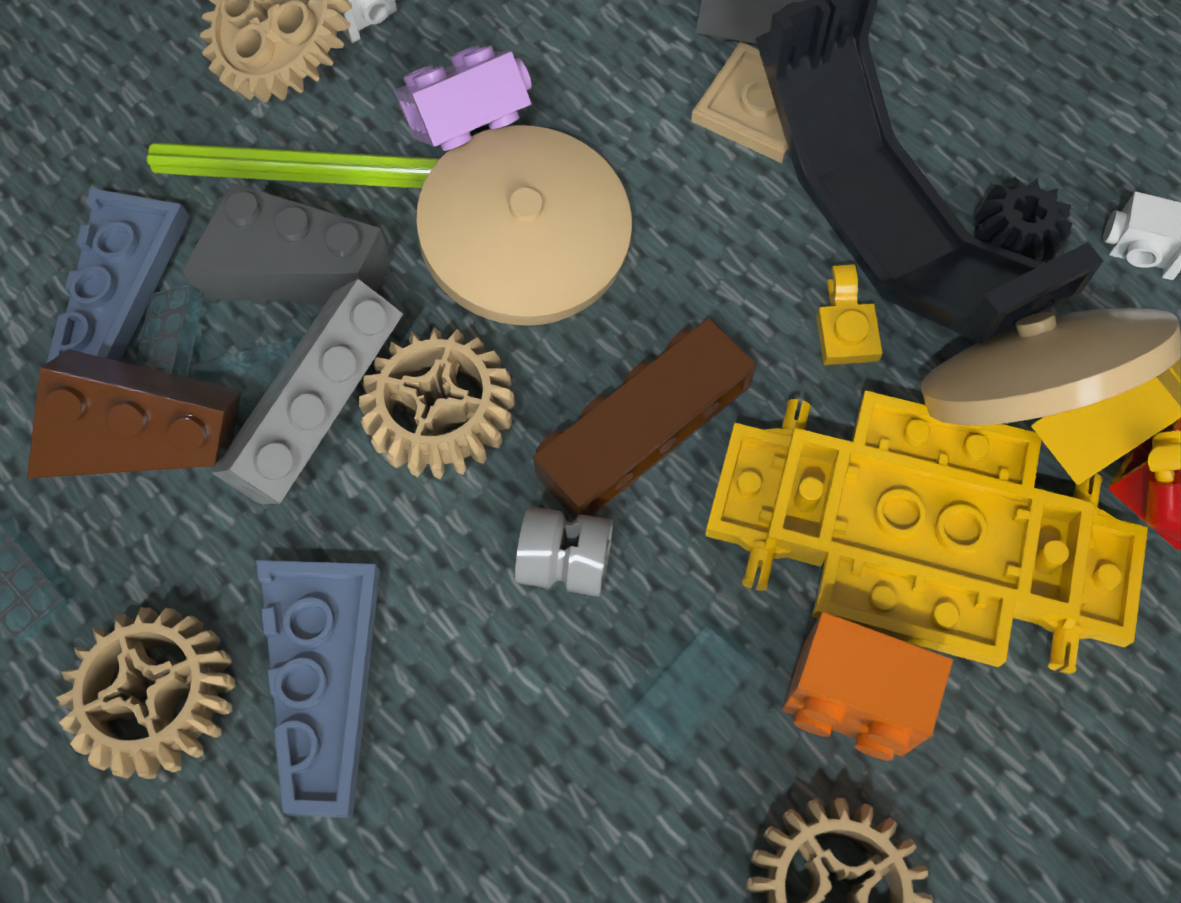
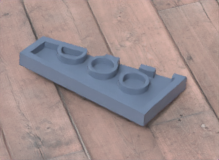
M93 188L89 189L86 204L90 207L91 213L88 225L80 226L76 244L81 249L77 270L69 271L65 291L70 295L66 313L58 316L47 363L68 349L121 361L190 218V215L181 204Z
M256 560L258 581L262 584L264 609H261L263 631L268 640L271 668L268 670L270 695L274 697L277 727L274 729L283 813L289 816L353 818L380 570L376 564Z

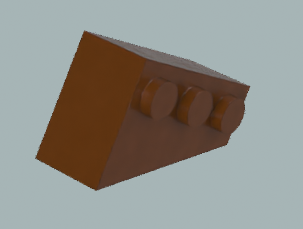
M68 349L40 368L27 479L215 466L232 443L241 391Z

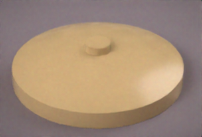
M515 125L477 133L471 136L472 139L469 142L446 152L432 168L423 184L417 205L416 221L419 246L426 267L436 283L451 299L472 313L492 321L511 325H544L560 321L584 310L599 299L613 284L622 269L628 252L632 232V215L629 200L620 179L606 160L595 150L578 139L556 130L538 126Z
M1143 308L1094 309L1056 316L1054 312H1041L1024 317L1016 322V327L983 343L977 342L933 369L921 383V391L927 411L932 418L944 423L992 425L1058 414L1108 399L1157 377L1181 358L1180 324L1178 318L1172 313Z

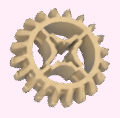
M434 327L430 334V339L421 341L420 337L411 331L409 346L402 348L391 341L389 351L392 358L375 357L373 367L376 374L363 376L362 384L367 394L359 396V407L362 413L365 414L362 417V426L365 433L372 436L371 443L375 451L380 454L388 453L389 463L396 467V469L408 462L410 473L418 478L426 468V464H430L433 476L441 480L445 472L444 464L453 463L457 473L464 475L466 471L464 458L471 455L475 461L484 464L487 456L483 444L500 449L503 440L499 430L510 429L512 425L511 413L508 410L513 409L515 406L513 392L509 389L511 386L509 372L505 368H501L500 357L495 351L485 353L484 343L478 337L465 344L464 335L456 329L449 339L445 340L442 338L441 331ZM457 373L466 375L477 383L483 391L481 399L470 397L468 390L459 388L456 379ZM395 405L404 406L407 413L415 415L414 419L417 424L415 433L405 430L393 420ZM461 426L450 433L443 434L449 428Z
M140 607L135 622L126 614H115V629L111 633L102 627L92 628L94 639L97 643L91 650L83 646L74 647L76 656L83 660L78 669L61 671L64 679L74 684L73 689L56 697L61 706L72 709L59 722L63 730L72 734L77 733L70 743L72 748L84 755L90 753L88 761L91 766L100 770L111 767L113 775L125 779L131 777L135 770L138 776L142 778H156L160 765L170 772L180 771L182 768L181 750L195 758L204 756L203 746L197 738L202 733L214 738L222 735L221 728L211 722L214 712L222 715L233 712L232 704L218 697V695L236 687L235 679L229 674L222 673L232 664L230 655L224 650H217L221 644V639L212 630L203 632L204 624L196 617L187 616L182 620V615L178 611L166 607L159 616L151 608ZM156 646L178 647L183 650L187 660L176 665L170 661L157 665L155 660L147 656L145 649ZM119 669L117 679L111 686H109L112 678ZM149 679H150V680H152L153 682H155V684L151 685V686L148 688V687H147V684L149 683ZM189 693L184 707L175 718L176 704L181 697ZM146 695L148 697V699L145 701L146 703L139 700L140 698ZM136 717L138 724L147 727L149 737L139 740H121L113 732L109 722L117 718L127 721Z
M845 798L833 800L830 808V819L827 818L824 807L818 799L809 801L806 804L808 824L805 823L800 814L794 809L786 811L782 818L790 836L788 837L781 830L770 826L766 829L763 836L767 843L777 852L773 855L766 851L756 850L751 856V861L756 866L769 870L768 877H752L746 881L747 890L766 892L768 903H787L785 894L786 874L794 854L799 849L806 860L803 865L811 879L809 894L801 903H820L825 899L824 895L832 888L831 882L827 878L830 875L829 873L835 874V882L843 879L850 880L863 874V879L852 885V890L845 896L847 903H868L871 888L882 880L884 875L889 887L890 903H932L933 901L932 896L927 893H913L912 881L922 880L928 876L926 866L918 865L907 868L903 857L914 852L916 849L915 843L908 839L893 846L889 838L896 831L897 823L892 818L881 822L875 830L871 828L873 807L868 804L861 805L855 812L853 821L849 820V806ZM831 835L850 839L863 846L873 857L855 867L846 866L833 856L830 849L824 851L816 837Z

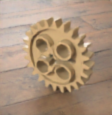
M210 0L216 7L214 11L202 15V19L211 25L210 28L200 33V38L210 44L202 51V54L212 62L209 69L220 77L219 81L248 100L256 96L264 103H267L271 94H274L280 100H285L288 86L302 93L304 88L303 78L308 75L317 82L320 80L316 67L320 63L328 66L334 64L332 58L327 53L330 48H343L344 43L336 37L337 31L350 28L351 24L341 14L350 10L352 4L348 0Z

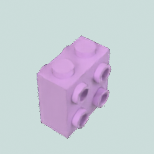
M476 45L450 56L453 65L444 69L443 66L433 68L432 65H429L403 76L406 85L394 90L415 140L432 147L441 145L442 150L446 151L469 142L472 139L469 132L485 125H489L490 130H494L518 120L520 117L517 110L531 105L527 90L531 89V80L524 63L520 58L514 59L512 51H494L492 45L482 48Z

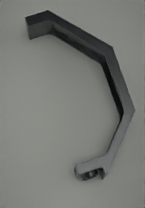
M803 0L799 3L793 2L786 5L772 15L770 32L756 37L755 40L797 179L882 299L978 343H983L1015 327L1018 320L1045 312L1080 294L1103 263V259L1089 242L1044 264L973 237L964 228L899 143L891 126L869 46V31L878 0Z

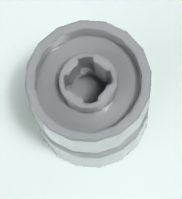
M529 506L523 519L518 542L515 566L516 583L550 588L556 581H563L567 592L601 597L610 554L613 519L579 514L573 522L566 520L563 511Z

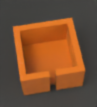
M822 612L803 644L781 711L794 715L793 724L806 732L822 737H830L832 730L856 739L854 747L858 751L877 759L891 761L894 754L903 757L932 737L953 659Z

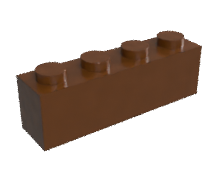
M709 318L694 330L690 328L683 329L669 342L666 352L651 364L648 361H644L634 367L626 376L624 385L609 397L600 395L592 400L582 411L580 420L566 431L556 430L543 439L536 449V454L533 456L536 478L574 520L579 514L594 516L751 387L756 364Z

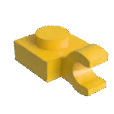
M855 264L832 266L833 279L827 280L831 306L819 307L816 315L823 364L879 362L883 352L875 304L858 305V277Z

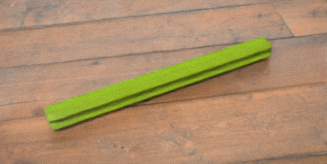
M154 142L149 145L147 164L150 165L152 172L158 174L422 189L428 174L441 158Z

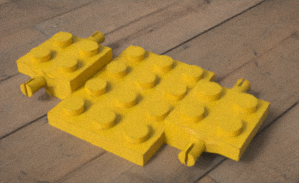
M866 390L860 401L851 442L805 430L811 405L803 400L798 418L794 420L799 399L787 401L781 429L762 430L734 423L705 536L737 544L750 552L744 579H742L744 586L752 588L757 567H760L755 590L766 591L774 558H789L819 567L824 562L812 617L819 618L821 613L825 612L910 644L995 667H1000L1006 662L1013 618L1038 624L1045 630L1053 633L1050 659L1047 667L1054 671L1060 668L1059 672L1061 673L1076 672L1079 639L1090 638L1124 648L1134 642L1148 527L1118 520L1098 508L1103 478L1097 473L1078 486L1075 483L1073 497L1034 488L1042 441L1036 432L1004 424L956 425L944 423L932 418L927 411L926 405Z

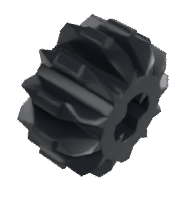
M1014 177L1005 187L995 185L988 192L983 204L979 205L974 216V225L977 227L975 237L1036 261L1047 263L1057 257L1062 249L1061 245L1065 244L1071 234L1073 224L1067 220L1070 216L1071 205L1056 202L1058 188L1047 192L1040 189L1038 178L1029 183L1028 186H1025L1017 177Z

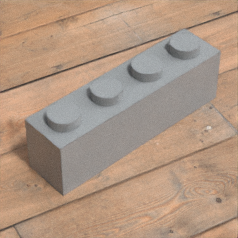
M359 279L335 290L211 473L261 505L280 504L403 313Z

